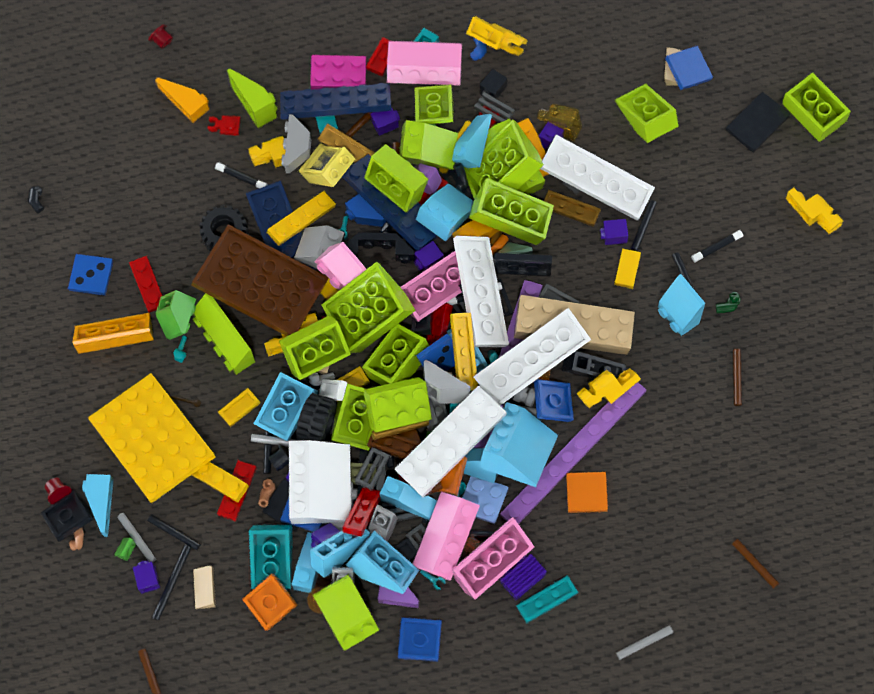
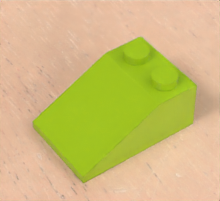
M227 70L232 89L258 128L277 118L276 111L278 109L271 92L267 93L264 87L234 70Z
M647 84L615 99L616 104L634 130L647 143L678 127L676 109Z
M451 85L415 88L416 122L427 124L453 122L454 107Z
M406 120L402 127L399 155L411 164L418 165L421 163L432 167L454 170L453 165L455 162L452 161L458 133L427 123Z
M347 384L343 401H338L331 440L369 451L370 447L367 446L373 430L369 426L364 388Z
M349 575L313 595L344 651L379 631Z

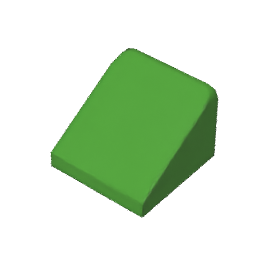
M123 538L114 555L125 561L128 560L136 543L131 538Z

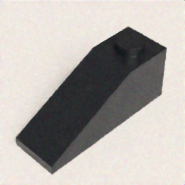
M578 351L565 358L562 367L563 372L594 379L606 370L617 379L626 369L624 364Z

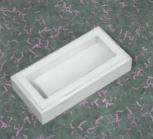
M323 379L318 395L334 399L335 401H343L347 382Z

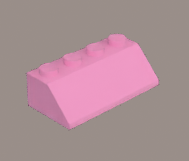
M389 41L387 83L460 85L462 43Z
M344 242L330 246L314 261L317 264L318 270L322 274H326L330 279L331 285L339 290L366 270L364 265Z
M452 252L400 287L416 310L411 316L417 322L461 293L458 286L461 284L456 252Z
M441 492L413 565L420 570L451 581L453 569L457 566L480 505Z
M512 517L453 569L454 578L463 591L476 600L530 552L534 545Z

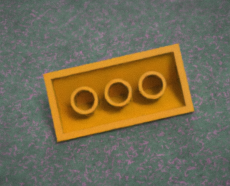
M150 313L75 326L73 345L80 354L154 340Z

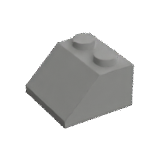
M327 225L305 228L294 259L318 269L314 261L330 246L341 243L345 232Z

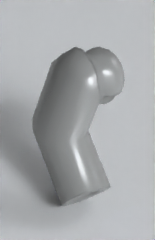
M315 372L309 375V383L312 386H319L323 379L335 380L334 373L319 375Z

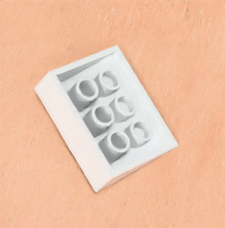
M310 440L289 441V518L291 523L345 522L351 511L350 445Z

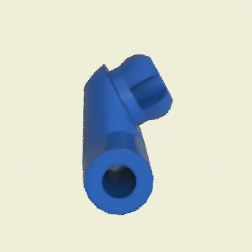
M474 38L476 48L471 52L470 56L474 61H477L486 54L487 47L485 43Z

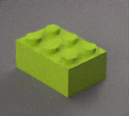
M814 73L785 93L782 102L787 110L819 142L844 124L851 112Z
M386 144L371 156L364 177L406 213L421 200L428 182V178L422 172H419L409 161L403 159L394 149Z
M330 315L279 340L290 370L299 380L351 355L338 321Z
M397 324L390 330L362 368L369 379L380 385L408 380L421 365L416 355L429 347V344L425 338Z
M420 377L364 389L369 426L375 432L432 419L426 382Z

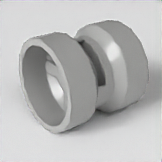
M525 387L514 395L513 400L517 402L522 401L525 405L532 407L535 401V389Z

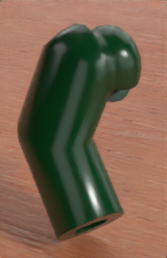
M732 292L726 303L716 304V313L735 311L741 301L739 293Z

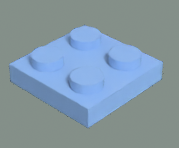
M471 476L462 498L480 505L475 518L495 524L509 487Z

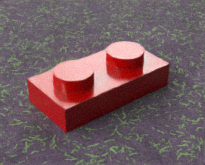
M381 39L366 65V70L380 76L384 75L387 70L390 40Z

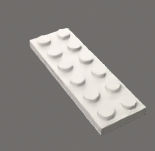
M558 135L554 137L542 160L544 165L540 168L637 221L655 188Z
M456 236L453 238L466 313L471 312L474 347H506L509 345L489 237Z
M567 308L473 377L498 405H502L591 339L570 309Z
M478 386L395 468V471L424 497L507 415V412Z

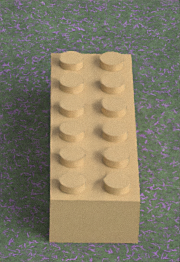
M520 295L514 330V338L526 339L569 308L591 339L580 348L626 355L631 349L635 312Z

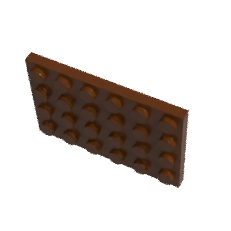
M228 224L192 281L191 286L270 328L289 336L299 331L326 285L328 277Z

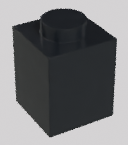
M492 69L480 83L481 96L485 92L497 99L507 87V78Z

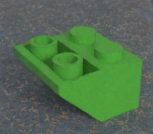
M177 290L161 297L155 314L166 339L171 340L187 333L190 327V317L196 309L194 305L195 298Z

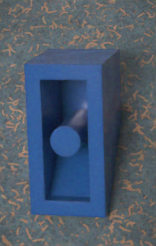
M359 194L345 203V214L350 220L354 219L357 224L380 227L384 225L386 220Z

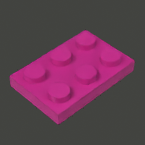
M311 55V90L326 87L337 88L365 85L366 56Z

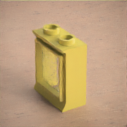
M320 143L310 155V158L299 169V172L309 183L334 187L354 162L355 158L344 146L339 148L325 146Z

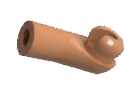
M266 479L262 483L263 488L258 502L261 507L268 506L269 499L275 490V483L271 479Z
M83 527L74 532L75 540L69 542L70 548L73 551L76 549L80 550L83 547Z

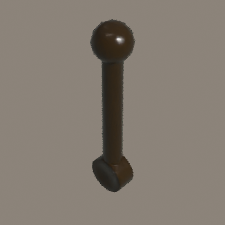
M166 391V393L172 399L193 404L195 407H199L201 405V402L198 399L190 400L187 398L172 395L168 391Z

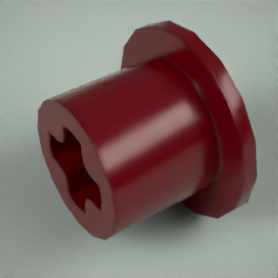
M163 24L150 35L148 41H154L161 49H164L173 40V37L165 30L166 25Z
M53 478L45 484V489L49 494L48 501L52 505L71 493V488L63 485L59 478Z

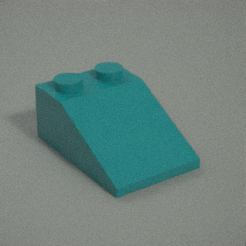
M253 525L249 530L251 589H255L271 574H275L285 589H291L292 525Z

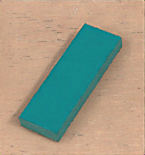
M567 575L516 605L527 624L578 594V591Z

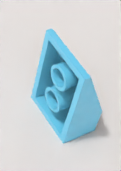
M448 183L431 195L420 207L416 220L441 239L447 241L452 233L470 216L473 200Z
M680 274L660 299L658 312L663 318L669 320L671 329L682 336L700 323L705 302Z
M280 372L254 424L289 441L297 429L299 416L306 399L310 394H318L319 392Z
M375 531L360 545L346 564L349 568H353V572L360 578L401 594L406 591L419 571Z

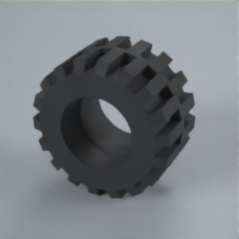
M220 205L221 208L217 209V206H215L213 211L208 210L206 212L207 216L203 215L202 222L199 225L200 234L209 252L212 251L220 238L214 235V232L221 225L229 224L249 235L246 220L237 208L233 210L232 206L228 205V208H225V205Z
M315 393L310 394L299 416L296 431L298 440L326 442L336 415L337 406L334 399Z

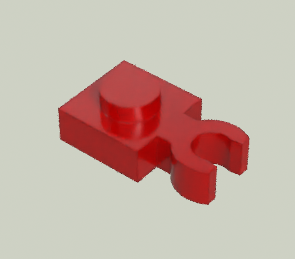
M222 115V120H218L216 117H209V122L216 124L208 126V131L215 132L220 130L221 135L239 136L241 122L239 116Z

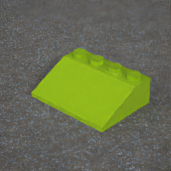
M512 120L485 146L480 167L463 168L475 200L486 178L518 190L544 164L538 151L515 120Z
M375 262L321 304L327 316L330 315L338 321L350 353H360L416 311L405 292L378 262Z

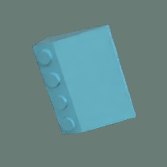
M506 402L504 410L507 412V415L494 427L483 450L479 467L536 487L558 435L525 408Z

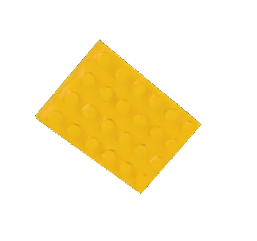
M152 373L88 417L151 504L215 458L214 453Z

